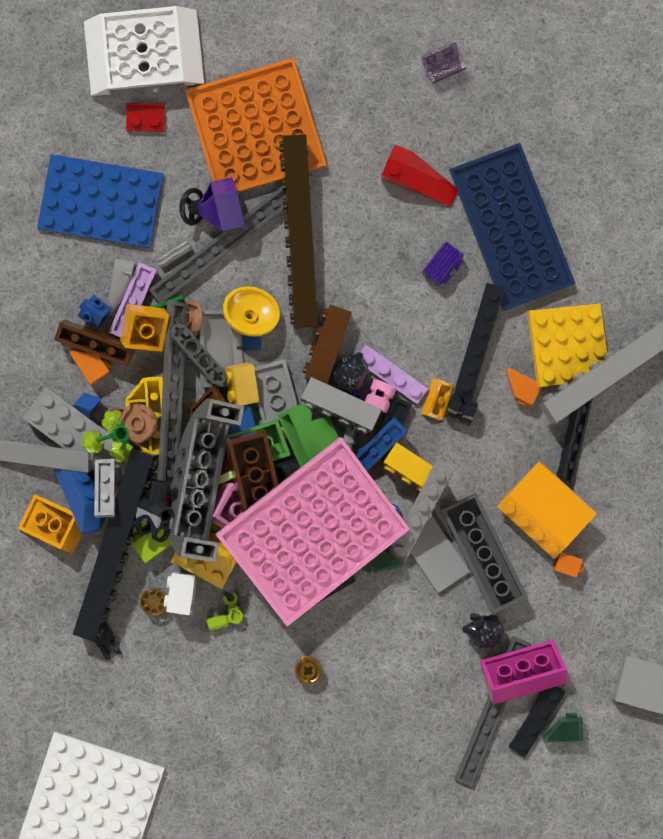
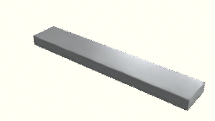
M0 440L1 461L86 473L91 471V454L85 451Z

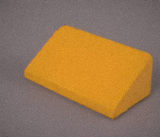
M433 378L421 414L443 421L454 385Z

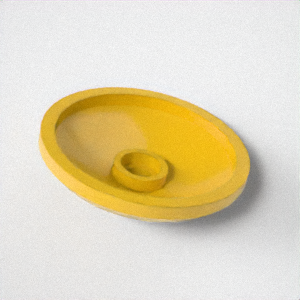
M245 286L234 289L226 296L223 304V315L226 322L235 331L243 335L262 336L268 334L276 327L279 321L280 310L275 299L266 291L256 287Z

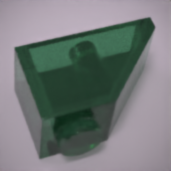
M382 551L361 569L369 574L372 571L378 573L402 567L404 563L389 553Z
M576 712L565 713L566 716H560L542 736V740L544 742L583 741V718L577 716Z

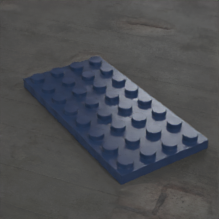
M521 143L449 169L493 285L505 288L501 301L503 311L576 284Z

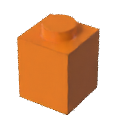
M561 552L556 557L552 570L577 578L578 575H581L584 564H582L583 559Z

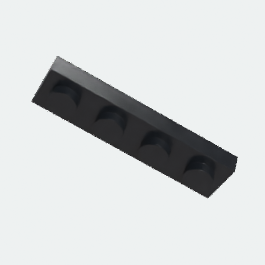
M558 686L543 690L508 747L525 758L566 692Z

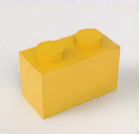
M242 363L225 367L228 401L241 406L259 402L254 364Z

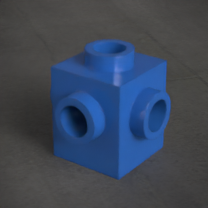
M93 295L89 300L85 299L80 304L79 308L81 310L78 317L96 330L106 321L112 308Z

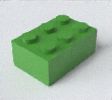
M278 419L227 436V438L264 430L267 433L273 464L290 457V452ZM225 447V453L230 464L227 448Z

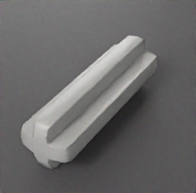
M184 241L157 258V262L161 268H164L191 251L192 247L188 241Z

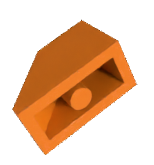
M75 350L69 352L90 385H94L111 374L109 370L111 365L107 359Z
M508 367L505 374L513 398L517 399L516 403L523 407H527V405L532 406L541 387L537 388V381Z

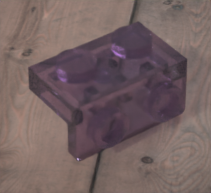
M456 42L444 45L421 57L423 68L432 84L467 69L466 63L458 51Z

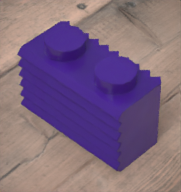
M445 241L423 269L422 274L439 287L442 283L446 285L452 277L450 275L454 268L458 270L464 262L462 260L464 254Z

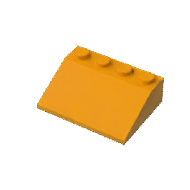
M540 461L503 497L497 506L554 559L597 514Z

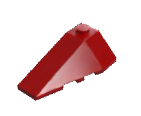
M394 145L383 170L381 180L452 207L457 194L455 186L413 151Z

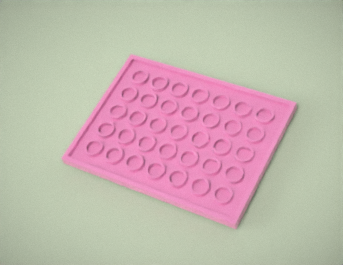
M339 437L217 532L216 536L285 625L289 626L408 532L410 528L345 441Z

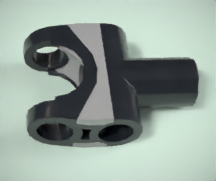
M154 479L151 484L150 496L144 497L139 501L135 526L136 530L141 534L146 535L151 532L152 539L161 543L166 541L170 535L174 511L171 507L166 506L170 483ZM144 521H147V528L145 530H142V523ZM163 529V536L158 538V532Z

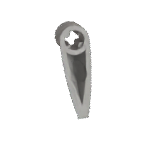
M115 259L108 305L112 308L111 312L116 309L124 298L134 274L135 261Z

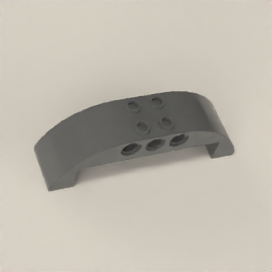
M208 398L196 409L186 426L179 446L169 499V507L174 511L170 539L175 552L180 557L216 562L219 543L208 541L226 447L225 439L228 436L229 425L241 426L244 406Z

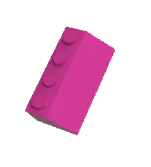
M554 640L480 660L486 688L493 705L567 684V669Z

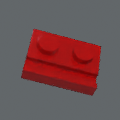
M126 103V131L164 132L165 104Z

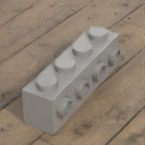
M312 377L301 397V401L308 408H318L321 410V414L327 417L333 415L339 418L338 421L342 424L349 425L350 423L357 426L356 430L365 434L367 431L371 433L382 410Z

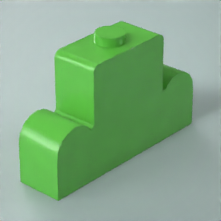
M304 404L289 408L277 415L300 467L339 438L330 417L324 416L312 421L311 410Z

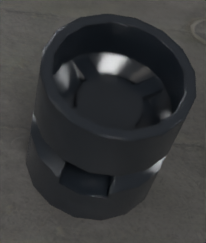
M453 393L444 417L452 420L458 418L460 423L470 426L479 403L469 399L464 401L463 397Z

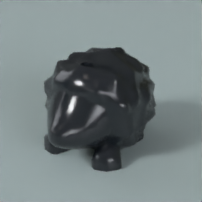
M358 352L352 357L343 354L340 364L333 373L332 378L343 392L353 393L358 391L369 377V369L364 363L363 353Z
M475 613L470 614V619L473 622L466 624L462 631L469 636L472 645L488 649L489 647H494L495 644H500L504 629L499 618L496 615L481 616Z

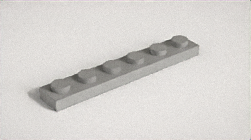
M441 459L435 462L405 520L410 530L393 543L388 552L390 555L403 563L407 561L456 468Z

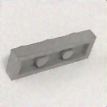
M115 459L95 460V518L115 517Z

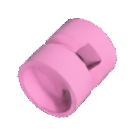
M374 379L370 387L371 394H367L365 402L382 409L381 412L387 413L390 406L389 399L393 398L397 388ZM378 392L383 393L384 396H383V397L378 396Z

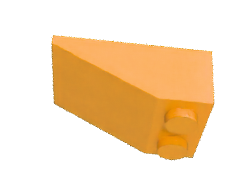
M34 494L18 527L19 530L70 554L74 553L83 535L79 530L72 511Z

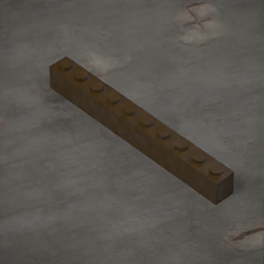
M306 134L284 135L282 141H279L280 153L283 152L284 160H280L281 172L285 173V179H282L281 182L282 191H286V198H283V210H287V218H284V229H288V237H285V247L289 248L290 256H286L287 267H290L291 275H287L288 287L292 286V294H289V306H293V313H290V325H294V329L318 327L307 139Z

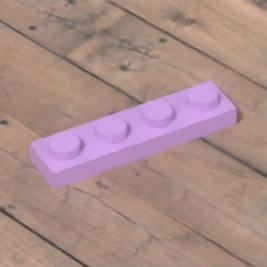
M140 262L138 263L109 333L121 338L127 304L143 305L156 275V269Z
M365 345L361 353H363V360L365 365L368 366L369 371L387 384L397 388L398 392L415 404H418L428 388Z

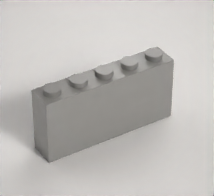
M636 653L624 654L612 699L663 714V665L659 664L660 660L649 657L648 661L641 659V655Z

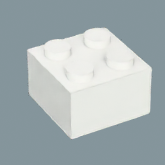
M173 572L172 575L168 576L166 587L170 589L169 595H165L164 607H167L166 612L185 615L193 613L198 576L180 572Z

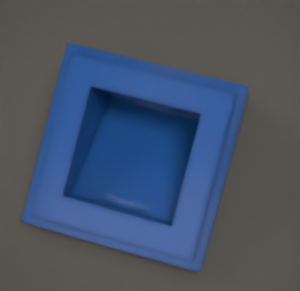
M243 335L242 350L262 351V336Z
M83 393L73 404V407L89 417L99 406L102 399Z

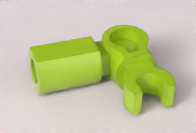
M233 593L234 600L232 602H229L226 596L223 597L224 602L229 606V609H227L229 615L224 613L206 619L210 631L229 626L228 623L231 622L239 624L243 621V613L240 606H237L238 595L236 593Z

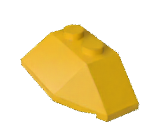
M162 376L142 378L125 399L126 408L131 405L141 404L150 407L156 414L157 430L154 436L143 443L134 442L143 451L155 455L159 454Z

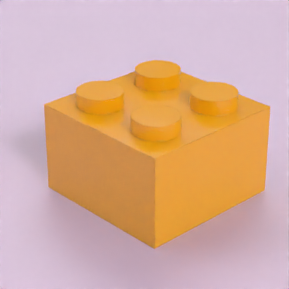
M127 304L120 339L123 346L131 349L162 352L169 314L164 308Z

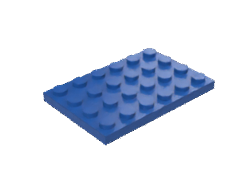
M51 154L37 229L150 248L163 173Z

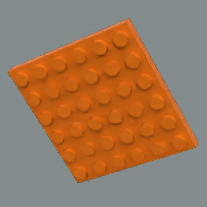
M294 58L185 90L212 181L232 177L237 193L285 179V173L281 172L280 160H284L283 152L280 153L279 141H282L284 135L306 134L309 172L327 167Z

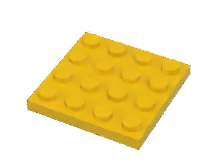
M600 303L527 311L537 388L562 385L565 382L569 384L574 381L573 377L581 371L586 373L590 370L588 366L596 361L600 363L605 360L604 355L607 354Z

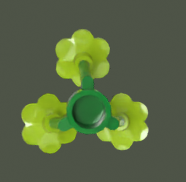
M119 410L107 411L104 414L105 418L102 420V426L110 434L100 437L96 430L86 431L83 434L81 445L86 448L88 454L99 453L102 449L103 441L112 439L114 442L109 452L110 456L114 457L118 463L128 461L131 448H134L132 445H129L127 439L129 431L125 427L124 422L120 423L121 412Z

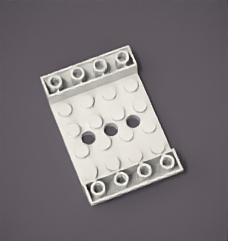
M171 6L103 13L84 21L91 96L110 95V90L185 83L186 87L204 84L197 10ZM137 26H145V32L137 34L135 32ZM140 44H146L148 49L146 52L140 53L137 51V47ZM144 62L150 65L149 69L145 72L139 70L140 64Z

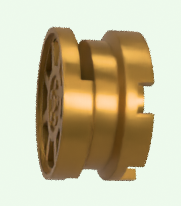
M158 588L145 591L140 598L141 609L151 616L163 613L167 608L164 607L166 593Z
M305 656L296 663L295 675L301 683L309 685L320 679L322 667L316 658Z

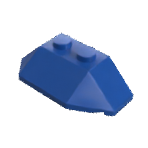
M55 468V474L81 534L98 532L106 518H95L94 516L95 475L90 472Z

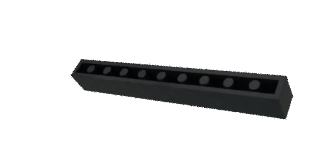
M131 448L115 499V517L109 518L72 635L96 642L105 633L104 622L105 619H109L111 614L109 607L111 601H114L116 598L117 590L115 588L123 576L121 569L129 557L127 550L133 544L135 538L133 531L136 527L138 504L145 497L146 490H149L151 487L152 479L150 478L152 471L155 472L157 469L158 460L156 459L158 455Z

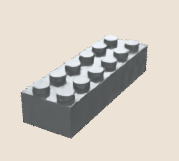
M473 493L440 509L490 613L494 615L528 598L477 493Z

